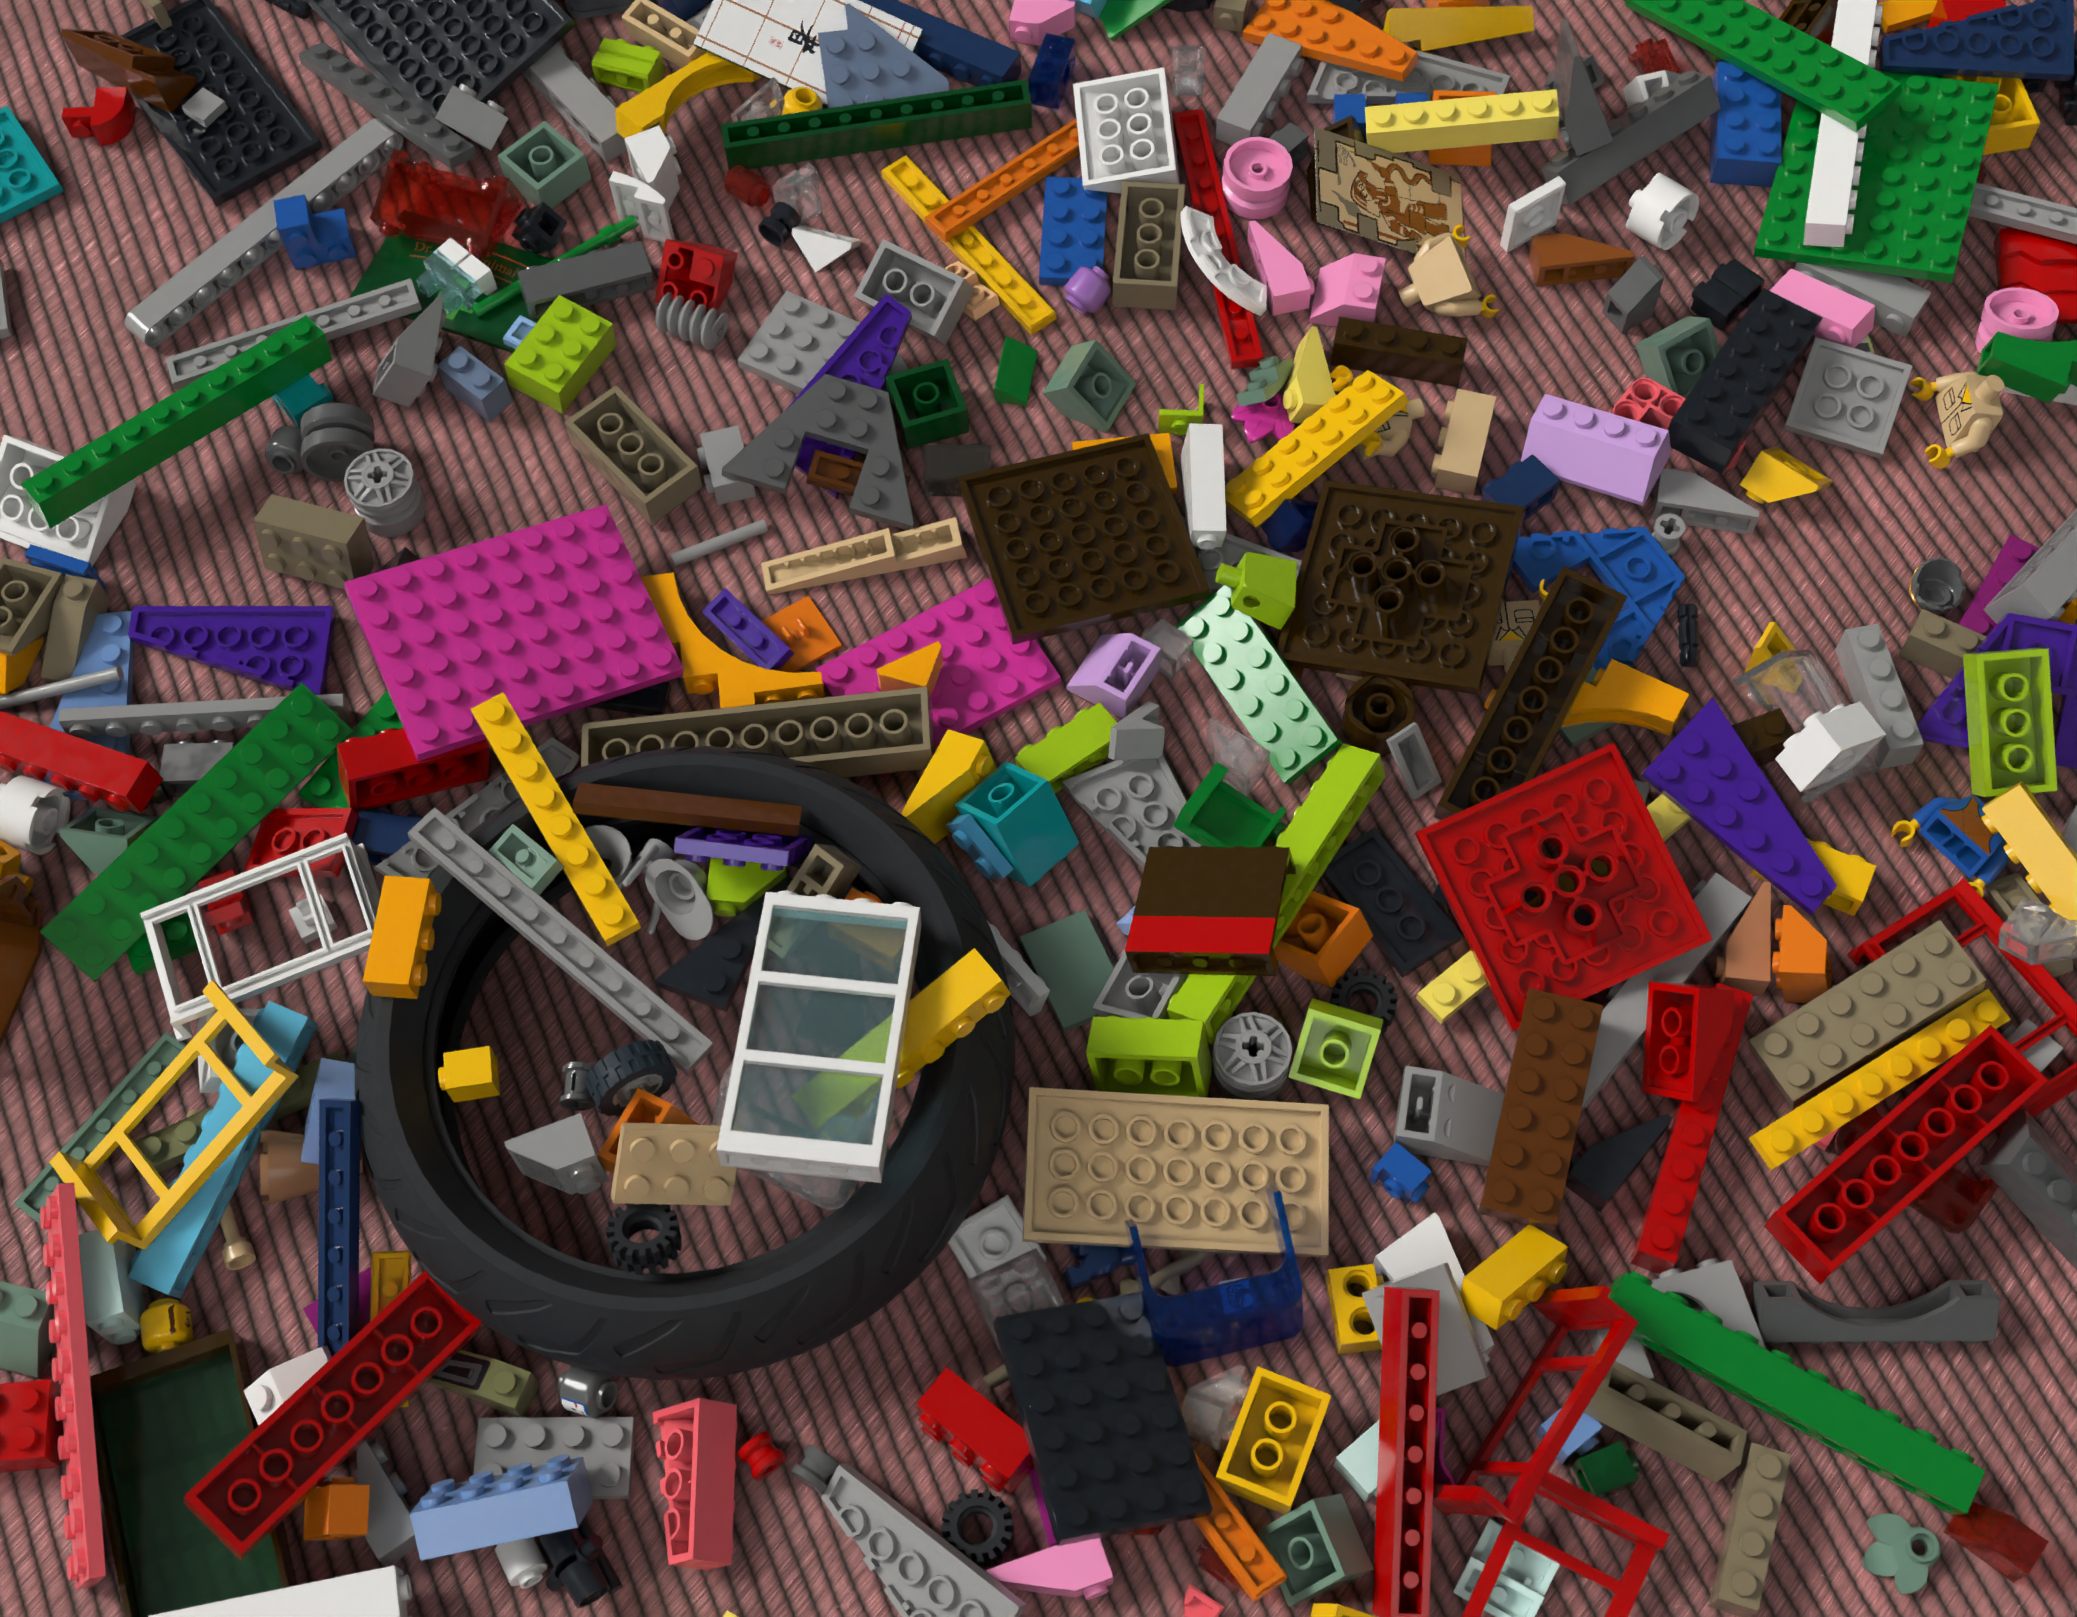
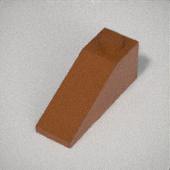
M1547 233L1533 236L1528 257L1537 287L1622 277L1633 265L1635 254L1631 250L1567 233Z

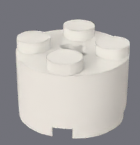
M1657 173L1643 191L1638 189L1631 196L1629 206L1632 209L1626 223V229L1653 246L1668 250L1677 244L1687 232V230L1683 229V226L1687 219L1694 220L1699 207V197L1664 174Z
M22 775L13 778L7 785L1 783L0 840L16 848L38 855L49 852L56 845L51 842L54 835L60 833V829L67 825L69 820L70 799L63 796V792L66 791L63 788Z

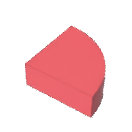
M1190 1584L1184 1599V1617H1219L1224 1606Z

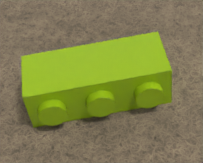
M1100 702L1091 708L1085 707L1075 715L1073 720L1064 726L1054 727L1047 733L1044 739L1035 745L1029 744L1021 749L1015 757L1016 766L1048 780L1054 793H1057L1062 789V781L1090 771L1108 759L1111 727L1117 724V722Z

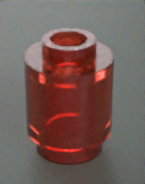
M742 165L729 169L725 174L724 188L731 196L750 207L756 206L759 208L768 201L771 194V186L767 184L766 179Z

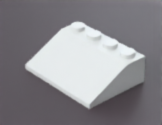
M1164 67L1073 84L1084 190L1121 194L1122 181L1180 184L1170 91Z
M4 435L0 445V538L25 548H29L32 544L90 562L93 566L128 512L137 480H131L50 529L33 510L21 483L68 455L26 439Z

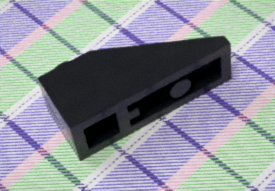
M1665 1114L1591 1145L1584 1155L1578 1151L1570 1160L1569 1174L1565 1186L1601 1212L1665 1133L1673 1118Z

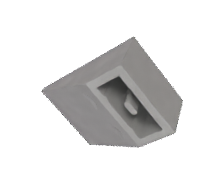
M439 295L398 336L376 369L373 396L410 407L417 397L421 398L423 396L427 382H433L438 369V364L434 363V358L442 344V337L438 336V333L446 318V311L442 310L444 296Z
M1405 1065L1400 1085L1393 1145L1398 1142L1411 1154L1488 1166L1504 1094L1443 1071Z

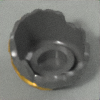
M1935 557L1922 563L1916 568L1910 580L1909 592L1912 601L1921 610L1924 609L1934 614L1952 611L1963 601V595L1966 592L1964 581L1960 577L1962 570L1958 565L1946 558Z

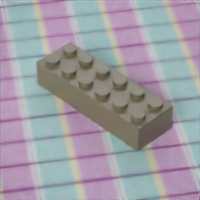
M1938 920L1750 1039L1749 1050L1790 1108L1794 1110L1983 992L1987 979L1943 922Z

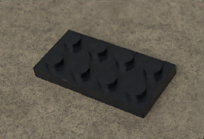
M1375 827L1338 850L1322 874L1323 879L1343 903L1361 910L1373 934L1371 939L1402 978L1461 940L1462 934Z

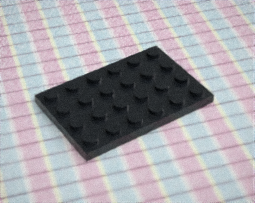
M1142 1292L995 1318L993 1323L1057 1546L1210 1515L1213 1510Z

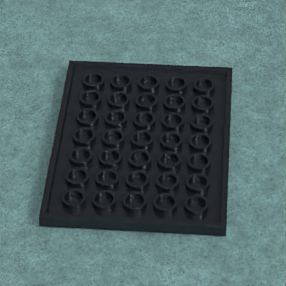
M305 0L379 81L434 119L452 85L459 88L461 83L477 92L475 97L477 100L487 104L488 100L493 101L576 26L572 18L554 0ZM445 125L447 128H449V129L452 130L453 132L458 133V132L455 131L454 129H452V128L448 127L447 125Z

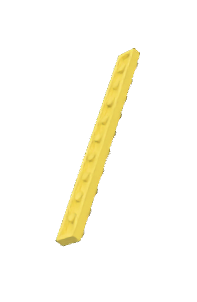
M1663 794L1647 806L1663 841L1667 840L1692 819ZM1599 860L1591 862L1592 872L1596 876H1607V866ZM1566 875L1559 877L1557 882L1560 889L1564 892H1573L1575 886L1573 880ZM1537 895L1527 905L1534 908L1540 907V895ZM1582 908L1575 909L1574 915L1578 913ZM1472 951L1467 952L1417 993L1416 999L1440 1024L1444 1023L1488 987Z

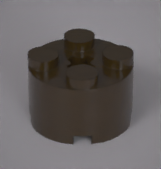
M1373 675L1366 676L1354 683L1347 693L1341 727L1348 742L1352 746L1378 753L1381 758L1390 754L1391 751L1386 740L1413 723L1415 705L1411 690L1400 680L1388 677L1386 680L1373 678Z

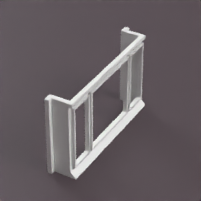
M343 833L140 913L145 924L147 937L171 1018L170 1024L173 1026L177 1041L180 1042L193 1037L189 1024L190 1021L218 1010L205 995L183 1003L163 929L159 923L188 912L208 984L211 980L215 981L235 1003L256 996L369 951L381 894L363 843L355 845L349 835ZM343 851L368 930L334 943L310 864ZM298 869L323 948L223 987L200 907Z

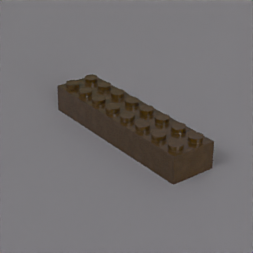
M1565 566L1562 567L1437 804L1435 818L1443 820L1536 777L1627 599L1626 595Z

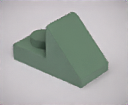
M514 824L506 830L488 851L489 854L538 895L544 891L564 868L557 859Z

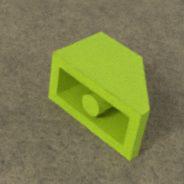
M711 857L706 896L712 906L713 913L721 917L736 916V913L742 912L787 876V866H784L782 871H769L761 869V863L746 861V866H728L723 864L722 858Z

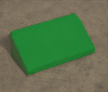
M1005 337L994 386L995 402L1027 406L1038 350L1013 338Z

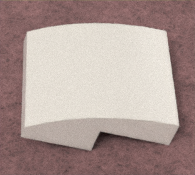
M613 171L609 184L619 221L633 215L638 225L641 226L644 238L665 242L666 239L675 240L665 198L644 182Z

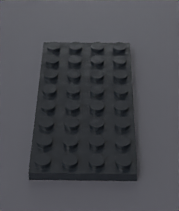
M187 0L168 10L172 25L164 30L153 18L121 35V37L174 56V70L197 78L194 88L172 114L132 93L130 94L215 207L323 149L317 135L210 0ZM202 88L207 89L224 100L228 107L207 128L186 115L182 109V106Z

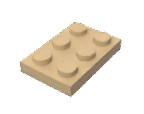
M622 1122L611 1190L613 1203L731 1206L737 1168L721 1166L716 1149L721 1126ZM734 1126V1131H741L739 1126Z

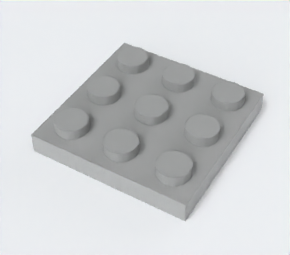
M786 290L737 359L738 366L799 394L857 328L860 322Z
M1815 337L1783 430L1881 459L1913 365Z

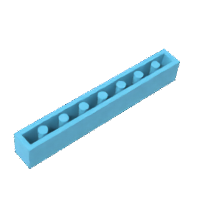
M268 1001L265 1008L259 1010L253 1022V1026L280 1056L282 1061L295 1072L318 1024L307 1016L271 1001ZM245 1042L240 1046L236 1055L237 1064L232 1072L248 1092L253 1095L274 1071L264 1066ZM223 1081L218 1092L220 1097L214 1109L209 1110L203 1118L201 1124L202 1132L196 1144H192L184 1156L183 1163L185 1166L179 1177L243 1107ZM283 1095L147 1249H138L130 1262L131 1271L128 1278L181 1299L260 1142L261 1130H265L269 1125ZM179 1177L171 1182L169 1188H171V1186L179 1179Z

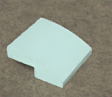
M1489 1518L1453 1593L1467 1601L1469 1600L1503 1526L1502 1524ZM1514 1541L1484 1610L1495 1617H1535L1560 1564Z

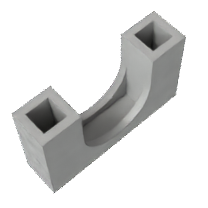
M1718 1258L1708 1259L1698 1263L1696 1269L1683 1272L1682 1268H1674L1661 1273L1659 1279L1652 1280L1653 1284L1651 1287L1664 1294L1666 1291H1670L1682 1296L1688 1301L1687 1306L1699 1313L1707 1311L1718 1316L1724 1321L1722 1326L1735 1333L1737 1330L1747 1332L1759 1340L1758 1345L1760 1347L1766 1348L1732 1259L1720 1263ZM1610 1329L1587 1330L1594 1353H1596ZM1629 1337L1615 1361L1653 1380L1654 1375L1643 1345Z

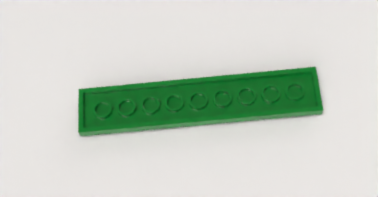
M1625 0L1626 7L1856 132L1902 93V83L1743 0Z
M301 682L57 914L40 933L95 983L146 933L145 924L140 915L141 912L185 896L337 748V744L343 743L353 733V730Z

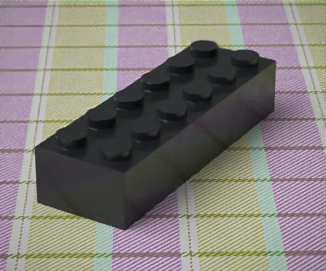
M1763 288L1671 419L1668 427L1671 448L1723 474L1813 342L1823 317Z

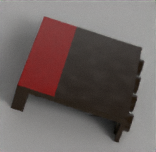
M1277 846L1149 847L1125 948V953L1133 973L1276 976L1278 962L1273 949V942L1286 875L1296 874L1290 848Z

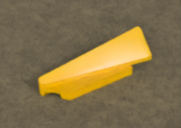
M1533 7L1391 8L1387 12L1383 31L1402 43L1413 41L1415 48L1420 51H1427L1534 31Z

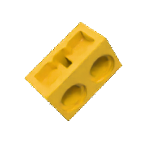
M1374 1264L1328 1269L1326 1286L1338 1355L1382 1349L1363 1296L1355 1297L1347 1290V1286L1352 1283L1361 1284L1366 1291L1383 1284V1276H1376ZM1359 1320L1367 1321L1373 1327V1332L1368 1335H1362L1354 1329L1353 1323Z

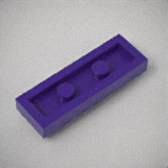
M726 588L701 611L759 667L778 671L794 655V652Z

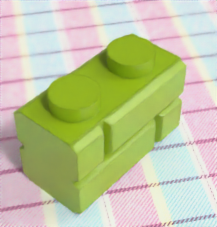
M604 38L599 46V51L596 52L592 60L596 82L640 93L658 83L665 72L662 52L652 46L640 47L632 45L624 39L612 40Z

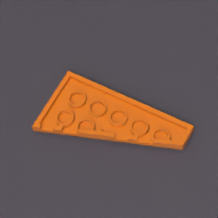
M1265 0L1242 31L1244 41L1261 45L1267 34L1272 33L1301 44V56L1402 82L1405 81L1418 62V55L1415 50L1353 12L1328 0Z

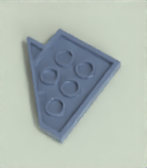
M845 4L848 30L818 33L828 108L949 91L948 79L851 4Z

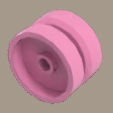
M1248 137L1236 142L1228 149L1223 164L1221 186L1226 206L1229 210L1238 216L1248 219H1265L1277 214L1285 206L1289 196L1293 170L1292 157L1286 148L1272 139Z
M2004 288L1994 291L1986 298L1981 316L1982 321L1980 322L1975 340L1978 352H1982L1985 345L1998 331L2021 339L2051 342L2059 315L2057 304L2047 295L2031 289Z

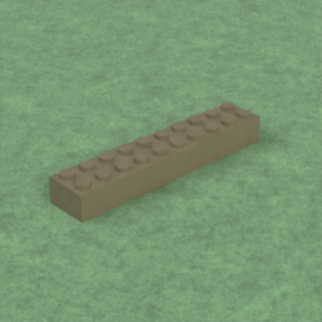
M919 687L582 723L581 767L612 757L640 751L671 747L713 746L772 753L811 764L842 778L926 769L935 753L933 705L928 688Z

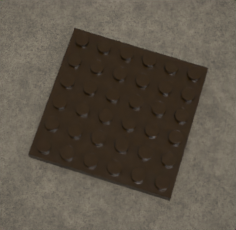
M1149 433L958 476V487L1012 645L1209 598V586Z

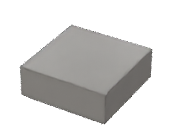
M202 88L182 106V109L186 115L207 128L228 107L224 100L207 89Z

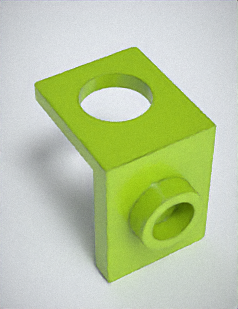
M1199 384L1198 410L1159 409L1158 433L1184 436L1187 434L1189 423L1203 424L1204 384Z

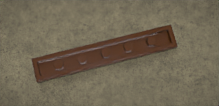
M579 782L573 800V813L796 837L799 835L802 806Z

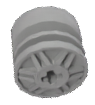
M374 449L364 452L355 458L346 469L344 477L346 493L350 498L351 504L354 506L356 514L365 518L368 532L380 537L399 536L415 528L424 517L427 504L423 490L417 480L412 464L402 453L393 449Z
M1257 1012L1238 1014L1223 1024L1216 1035L1212 1059L1213 1081L1222 1096L1227 1099L1272 1101L1277 1098L1286 1085L1292 1055L1290 1036L1283 1025L1271 1016ZM1248 1050H1255L1256 1057L1249 1056Z

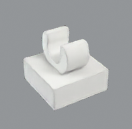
M320 894L330 930L333 931L338 926L323 896ZM305 898L297 902V906L288 911L302 940L307 944L319 938V934L308 899Z

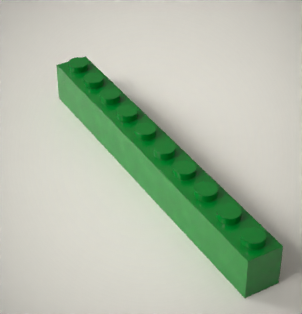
M305 315L22 482L21 486L33 510L51 529L333 359L325 333Z
M1624 1273L1615 1278L1610 1288L1612 1291L1608 1297L1639 1322L1630 1338L1950 1515L1967 1514L1985 1473L1984 1469L1973 1464L1974 1458L1954 1448H1951L1950 1451L1937 1444L1938 1438L1931 1433L1917 1428L1914 1431L1901 1424L1902 1419L1898 1415L1885 1409L1877 1411L1865 1404L1866 1399L1860 1394L1848 1389L1838 1390L1829 1385L1830 1379L1822 1373L1808 1369L1806 1372L1793 1365L1795 1360L1789 1355L1778 1350L1769 1352L1758 1345L1759 1340L1753 1335L1741 1330H1737L1736 1333L1722 1326L1724 1321L1718 1316L1707 1311L1699 1313L1687 1306L1688 1301L1685 1298L1670 1291H1666L1665 1294L1651 1287L1653 1282L1649 1278L1639 1273Z

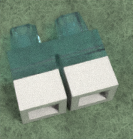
M451 237L423 261L426 271L416 280L420 291L427 297H431L439 289L443 290L439 294L444 296L442 309L449 314L460 306L469 311L474 304V299L484 293L489 296L497 290L491 269L475 256L470 255L466 249Z

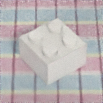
M1861 701L1848 706L1842 703L1832 708L1828 713L1823 714L1821 711H1818L1808 717L1803 723L1805 728L1801 732L1792 735L1783 743L1785 749L1775 760L1798 790L1802 792L1845 776L1886 733Z

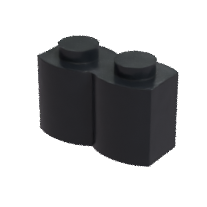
M1736 259L1731 260L1726 265L1722 263L1716 268L1707 283L1702 281L1694 289L1691 295L1694 300L1690 309L1703 318H1710L1712 325L1721 331L1731 324L1740 312L1744 311L1756 300L1762 291L1765 279Z

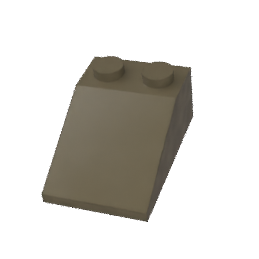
M1 557L0 652L14 656L49 630L53 602L64 580L62 573Z

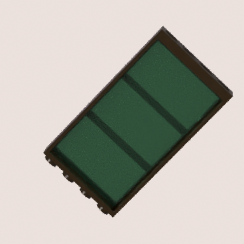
M230 1328L90 1376L98 1480L125 1617H148L164 1612L298 1585L284 1521L275 1527L240 1561L184 1504V1495L259 1426L244 1393V1390L252 1384V1378L243 1338Z

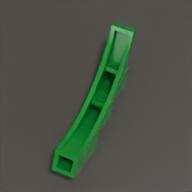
M1998 331L1982 349L1977 373L1981 376L1996 375L2002 379L2005 387L2050 404L2060 393L2064 394L2070 384L2077 386V339L2072 341L2043 342L2021 339Z

